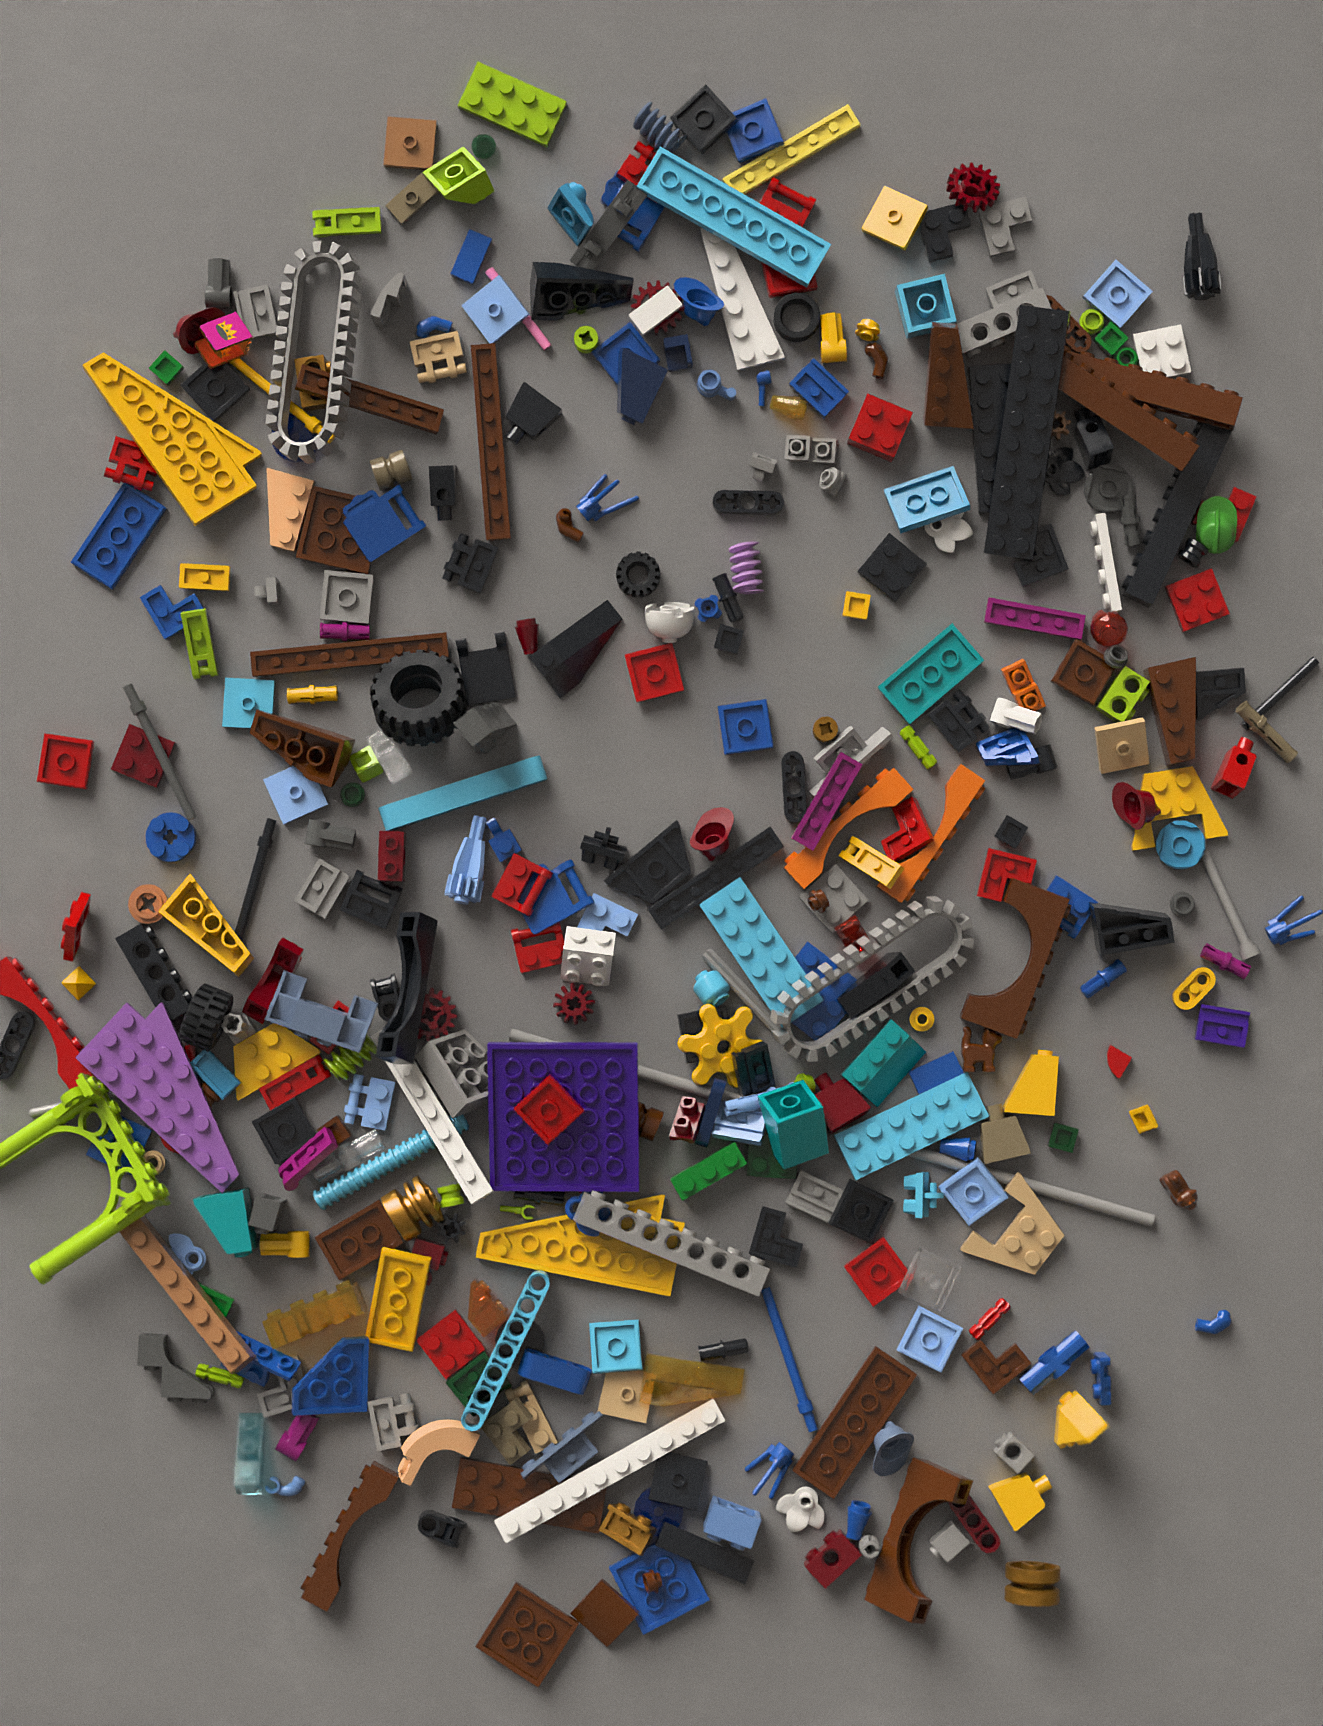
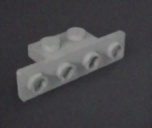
M849 726L813 759L826 775L840 752L864 766L870 761L871 756L889 744L893 735L884 727H881L864 742L855 729ZM825 778L809 791L813 797H815Z

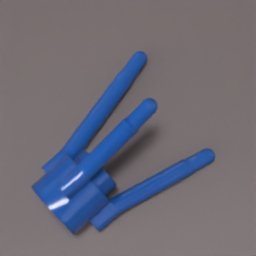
M604 474L589 492L579 500L580 503L576 507L587 521L592 518L597 521L602 516L638 501L639 497L634 496L599 512L598 510L602 507L598 502L620 483L618 479L615 480L594 498L592 495L607 478V475Z
M1299 896L1275 918L1267 921L1269 926L1265 927V931L1272 944L1279 943L1280 946L1289 941L1314 935L1315 930L1287 936L1291 934L1290 930L1323 914V910L1311 913L1289 925H1286L1284 921L1279 922L1304 899L1303 896Z
M780 1442L776 1446L771 1444L764 1453L745 1467L744 1470L748 1472L771 1454L769 1460L773 1464L752 1492L753 1495L758 1494L777 1467H782L769 1494V1498L773 1499L788 1467L793 1462L791 1458L794 1456V1453Z

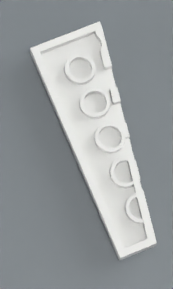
M701 228L700 232L717 296L724 302V307L721 311L737 372L784 360L782 349L735 246Z

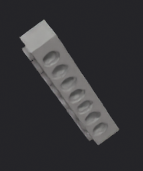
M592 1190L591 1194L584 1192L573 1218L575 1222L759 1297L770 1270L764 1266V1260L755 1256H751L749 1260L741 1256L742 1251L730 1246L728 1250L718 1247L720 1242L706 1237L705 1241L696 1238L697 1233L687 1228H683L682 1232L673 1228L674 1223L661 1218L659 1222L650 1219L652 1214L640 1209L637 1210V1213L628 1210V1204L616 1199L614 1204L605 1200L606 1195ZM604 1207L609 1208L610 1216L608 1219L599 1220V1210ZM625 1217H631L633 1220L632 1227L627 1230L622 1229L621 1221ZM649 1226H653L656 1230L654 1237L645 1239L644 1230ZM670 1236L678 1237V1244L674 1248L667 1247V1239ZM694 1245H699L701 1247L700 1255L695 1258L690 1257V1248ZM722 1254L724 1258L722 1265L714 1267L712 1264L713 1257ZM739 1264H745L746 1272L742 1276H736L735 1268Z

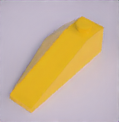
M1076 1390L1072 1393L1070 1391L1066 1392L1058 1400L1060 1404L1056 1406L1054 1442L1060 1449L1066 1445L1072 1447L1075 1443L1078 1445L1088 1444L1109 1427Z

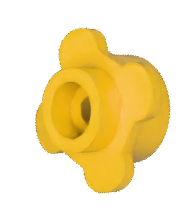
M863 319L857 324L858 329L855 331V334L862 340H878L877 334H880V329L877 322Z

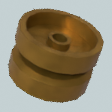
M1012 1561L1006 1563L1005 1577L1013 1583L1005 1586L1004 1600L1023 1606L1045 1607L1058 1605L1060 1603V1590L1052 1584L1060 1581V1566L1039 1561Z

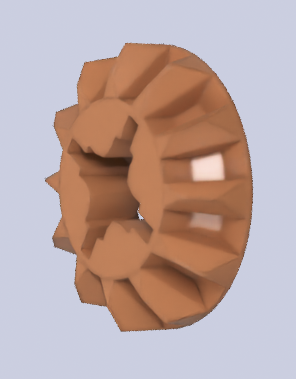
M145 884L137 887L131 893L128 908L134 919L141 923L152 924L162 919L163 916L158 911L168 899L165 892L159 887ZM142 896L148 900L157 898L152 904L155 912L148 908L140 911L145 905Z

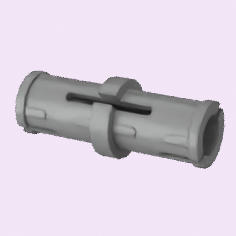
M864 1533L859 1541V1548L866 1557L874 1558L878 1554L879 1542L872 1534Z

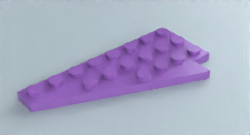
M127 1002L75 1058L223 1193L240 1175V1172L165 1004L161 1002L145 1019Z

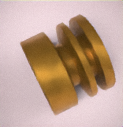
M418 1175L412 1178L415 1190L408 1182L403 1184L406 1192L404 1197L396 1189L381 1197V1201L390 1219L407 1242L422 1233L419 1221L422 1220L431 1228L434 1225L430 1215L438 1223L444 1220L440 1203L434 1192Z

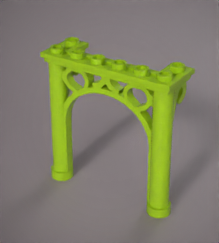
M84 1073L78 1075L79 1079L76 1080L78 1086L68 1090L60 1097V1104L0 1143L1 1170L53 1135L67 1132L76 1133L90 1140L100 1150L109 1168L111 1192L103 1213L93 1223L30 1264L31 1272L42 1285L51 1281L55 1274L157 1206L162 1207L163 1205L169 1206L171 1204L168 1198L170 1195L168 1189L163 1183H159L156 1178L158 1174L156 1168L145 1159L144 1154L146 1152L140 1142L134 1140L131 1125L126 1120L123 1121L119 1114L121 1112L120 1106L114 1099L111 1100L107 1093L110 1091L109 1088L98 1078ZM93 1112L98 1114L102 1122L101 1128L95 1133L87 1131L86 1123L87 1117ZM79 1115L78 1127L64 1125ZM110 1128L117 1142L110 1143L107 1139L102 1138L101 1140L99 1137L105 1136ZM124 1152L132 1167H123L118 1170V1167L122 1166L121 1156ZM126 1173H131L137 1182L136 1189L131 1193H126L120 1189L121 1179ZM119 1196L124 1197L125 1199L120 1203L121 1207L115 1210Z

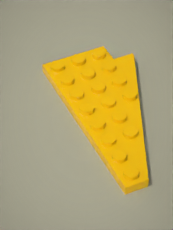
M104 352L83 364L86 374L194 526H197L256 489V483L244 467L261 457L262 453L260 450Z
M659 1194L623 1203L629 1205L628 1210L637 1213L638 1209L652 1214L650 1219L659 1222L665 1195ZM567 1214L481 1232L476 1252V1258L665 1296H671L677 1266L675 1262L599 1232V1236H588L579 1231L576 1222L570 1219ZM625 1217L621 1221V1228L624 1230L631 1228L633 1225L631 1217ZM665 1219L674 1223V1229L682 1232L685 1222ZM649 1226L644 1230L645 1239L654 1237L656 1233L655 1228ZM670 1236L667 1239V1247L674 1248L677 1246L678 1237Z

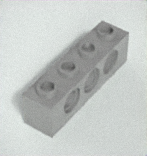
M1043 287L958 323L963 357H976L982 354V349L991 346L994 349L1005 344V339L1014 336L1015 339L1020 305L1052 309ZM1006 319L1011 325L1009 329L1002 331L997 328L996 324L999 320ZM978 329H984L988 335L984 340H977L973 336L974 332Z

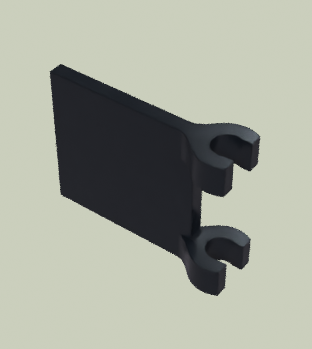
M505 632L494 633L497 647L472 652L468 651L466 638L456 640L468 705L516 697Z

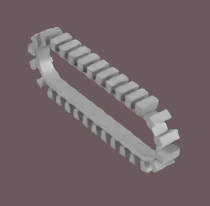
M322 240L312 242L315 254L311 256L301 247L294 255L302 263L297 269L286 264L283 272L294 283L282 281L281 292L287 297L280 296L279 306L286 312L278 311L277 321L283 326H277L276 336L282 341L275 340L274 350L280 356L273 355L272 365L279 371H271V380L278 386L270 385L269 395L276 401L268 399L267 410L273 415L267 414L265 423L274 431V433L267 435L271 444L278 448L287 458L296 462L299 457L307 464L316 462L313 450L318 449L326 457L333 453L335 450L326 442L330 439L331 435L343 440L346 432L335 423V420L347 423L348 412L342 407L349 408L350 398L344 392L350 393L351 382L345 377L352 378L353 368L347 362L354 363L355 354L348 347L355 348L356 338L351 333L357 334L358 323L352 318H359V308L354 303L360 304L361 294L356 289H362L363 279L355 273V271L361 269L357 261L341 245L332 242L329 248ZM325 262H332L340 268L341 281L325 423L315 438L299 443L290 439L287 427L304 281L307 274L315 266Z
M937 896L927 897L929 909L926 910L917 901L912 902L907 907L914 914L913 917H910V914L903 909L894 915L902 923L900 926L889 918L881 923L889 932L885 935L878 927L868 932L876 940L875 943L872 944L871 940L865 936L856 940L857 944L863 949L862 952L859 953L858 949L851 944L843 949L851 958L846 962L845 958L839 953L830 958L838 967L833 971L832 967L826 962L818 966L819 971L825 976L821 980L814 971H811L804 977L812 986L807 988L806 984L800 979L791 985L799 995L792 999L783 990L777 999L786 1005L784 1012L772 1009L770 1020L776 1025L783 1024L782 1028L772 1030L775 1040L780 1045L790 1040L783 1049L796 1059L802 1048V1057L808 1062L818 1061L816 1049L822 1048L823 1052L828 1057H831L838 1051L830 1042L835 1040L842 1049L851 1043L843 1033L848 1031V1034L855 1040L863 1035L856 1026L859 1022L869 1031L876 1024L868 1016L873 1014L880 1022L889 1017L881 1007L886 1005L893 1013L900 1010L902 1007L895 998L899 996V999L907 1005L915 999L907 991L909 988H912V991L920 996L928 990L920 982L922 979L931 987L940 982L933 973L935 970L944 978L954 973L946 965L950 960L959 967H962L967 959L958 954L961 945L972 949L974 945L973 937L968 934H962V930L973 927L970 918L963 913L956 917L962 909L948 899L943 911L944 901ZM932 916H944L951 922L954 935L948 950L908 977L899 987L854 1018H848L815 1041L804 1042L793 1036L790 1027L791 1017L800 1004L925 919Z

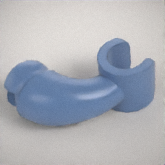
M295 1476L292 1482L282 1486L277 1477H270V1480L276 1482L277 1487L271 1489L265 1486V1489L271 1494L295 1496L303 1490L305 1480Z

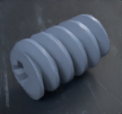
M650 101L636 115L633 128L635 130L641 129L640 134L643 137L648 136L647 141L649 143L655 142L654 147L657 150L662 147L673 153L682 145L687 135L679 138L678 135L681 129L677 128L672 131L671 128L674 124L672 121L665 125L664 122L667 116L664 114L658 118L657 115L660 111L658 108L650 111L653 104Z

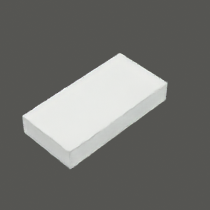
M667 285L631 312L628 317L644 336L683 307V305Z

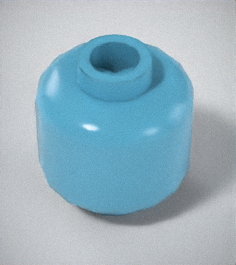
M704 970L695 977L697 982L693 986V991L704 1005L712 1004L718 1007L729 998L730 985L718 971L708 972Z

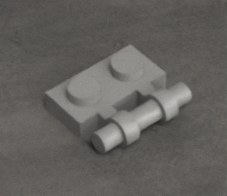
M410 1393L400 1394L401 1404L394 1406L393 1396L367 1402L377 1451L401 1447V1436L408 1435L409 1437L419 1428V1425L415 1423L413 1413L415 1405L414 1402H411ZM403 1413L406 1426L399 1428L396 1414Z

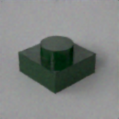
M1054 1122L1047 1146L1073 1153L1079 1129Z

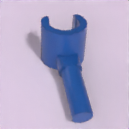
M769 371L760 372L756 377L759 386V406H765L764 385L772 383Z

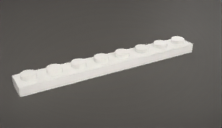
M381 1030L370 1036L376 1047ZM415 1060L414 1064H392L385 1061L470 1203L474 1205L493 1193L494 1190Z

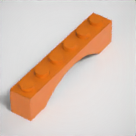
M962 764L956 768L945 785L944 814L940 826L933 837L934 841L926 845L914 857L898 863L904 870L891 889L878 882L876 888L899 904L903 900L907 902L916 891L912 888L916 881L920 880L922 882L930 869L927 868V865L931 859L936 861L944 849L940 846L944 840L950 841L956 833L957 828L954 826L959 818L964 820L972 808L968 805L972 799L978 800L984 792L985 787L982 785L985 780Z
M885 768L875 777L878 782L872 788L866 785L857 794L859 799L854 804L849 801L839 810L842 815L835 821L831 819L813 851L805 847L799 854L794 851L784 860L787 865L783 869L802 890L822 873L828 848L837 833L847 823L868 811L895 807L914 790L895 768H892L890 771Z

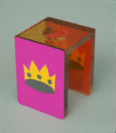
M234 312L200 325L199 330L205 338L196 341L195 347L208 367L212 369L247 355L253 336L238 314Z

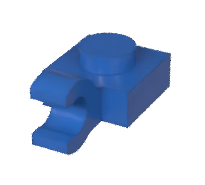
M495 817L486 822L494 836L488 842L500 862L522 850L511 830L508 829L503 832Z

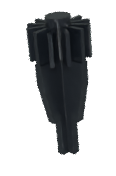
M1190 213L1188 217L1190 235H1188V241H1186L1184 259V294L1188 299L1194 297V300H1207L1215 297V294L1221 293L1220 271H1217V257L1210 236L1207 233L1204 234L1202 213Z

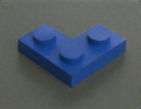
M162 585L140 597L165 640L184 630L181 612L204 609L195 593L173 605Z

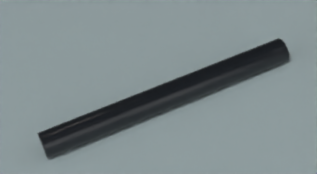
M1312 656L1255 710L1260 715L1266 714L1319 664V661ZM1245 721L1241 722V725L1248 730L1250 726Z

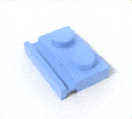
M721 1102L714 1123V1130H712L713 1138L761 1146L762 1136H764L766 1128L761 1108L727 1117L723 1106L726 1105H723V1102Z

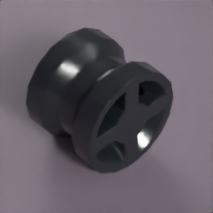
M1188 538L1185 542V548L1180 550L1177 556L1188 565L1198 568L1202 556H1206L1209 551L1200 542Z

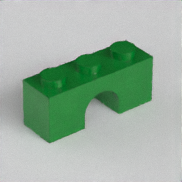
M735 1141L702 1161L670 1177V1180L683 1201L743 1167L747 1162Z

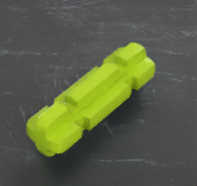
M910 725L899 732L904 741H908L907 745L917 758H921V763L926 769H930L937 763L936 758L933 754H929L930 750L920 737L914 734L915 731Z
M202 1363L198 1364L195 1376L198 1378H208L209 1381L224 1385L231 1384V1387L235 1388L243 1386L244 1377L235 1373L231 1374L228 1370L217 1367L209 1368V1365Z

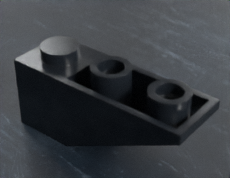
M902 952L886 953L836 1000L850 1019H852L899 987L915 970Z

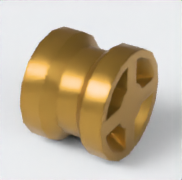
M828 716L819 718L813 726V735L820 742L833 740L838 732L836 721Z

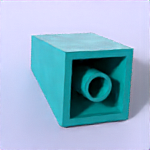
M804 1080L758 1095L773 1154L783 1169L794 1167L829 1153L823 1106Z
M249 1188L202 1195L193 1199L195 1207L227 1255L234 1254L235 1258L249 1256V1254L253 1253L252 1250L258 1247L257 1234L253 1231L254 1226L248 1225L253 1210Z

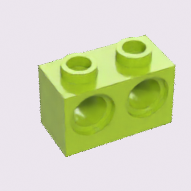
M1124 666L1120 669L1095 709L1116 723L1131 720L1136 712L1133 708L1138 700L1142 702L1149 692V689L1146 687L1150 681ZM1127 680H1132L1136 683L1137 690L1135 693H1130L1126 690L1125 683ZM1113 701H1120L1123 704L1124 709L1122 713L1113 711Z

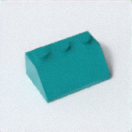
M889 1019L840 1075L878 1107L922 1058L926 1051L892 1019Z

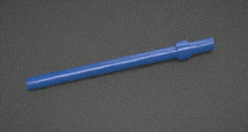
M766 1287L761 1290L799 1402L797 1407L799 1413L803 1414L808 1432H812L818 1429L812 1413L814 1408L811 1400L807 1398L771 1288Z

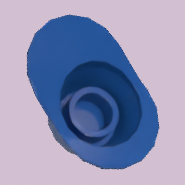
M683 277L675 281L674 289L683 299L685 315L703 326H708L716 312L723 309V300L716 296L705 284L696 279Z

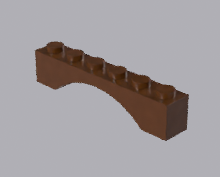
M373 1461L371 1466L365 1465L359 1476L363 1480L359 1489L354 1486L347 1499L351 1502L348 1510H341L336 1520V1523L340 1524L335 1533L330 1531L324 1542V1545L328 1546L324 1555L319 1553L312 1567L316 1568L313 1576L307 1575L300 1588L304 1591L301 1596L302 1599L328 1612L342 1585L339 1573V1558L348 1530L364 1512L387 1500L399 1478V1473L376 1461Z

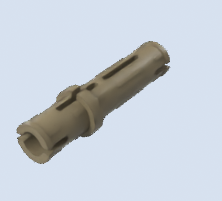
M1248 701L1243 702L1236 709V713L1250 726L1249 729L1252 732H1256L1286 763L1291 762L1297 756L1298 751Z

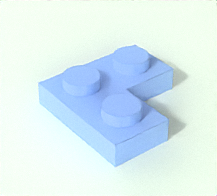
M593 893L592 898L595 903L586 908L577 928L603 931L606 926L628 937L638 914Z

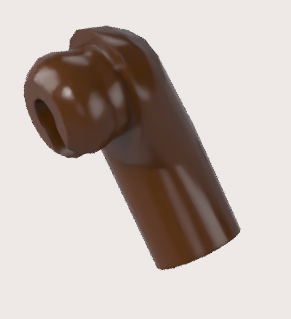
M869 343L865 347V353L875 361L872 376L884 379L888 356L879 343Z
M560 509L556 515L559 533L579 543L584 532L573 527L572 513L569 509Z

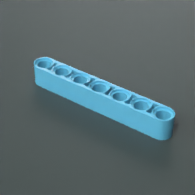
M535 756L384 805L378 809L385 831H392L543 782L548 778L541 756Z
M534 1271L529 1276L466 1405L461 1422L468 1431H477L483 1425L550 1285V1277L544 1271ZM536 1276L543 1277L546 1281L545 1287L536 1289L532 1285V1279ZM525 1299H531L535 1304V1308L529 1312L524 1311L521 1307V1302ZM516 1321L522 1323L524 1331L520 1334H514L510 1330L511 1323ZM503 1344H508L512 1347L513 1353L507 1357L502 1356L499 1352V1347ZM492 1367H498L502 1372V1376L498 1379H492L488 1375V1370ZM478 1391H489L491 1394L490 1400L486 1402L480 1401L477 1397ZM471 1412L477 1413L480 1421L477 1424H470L466 1419V1415Z

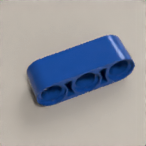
M525 1348L517 1373L537 1382L584 1395L592 1370L578 1363Z

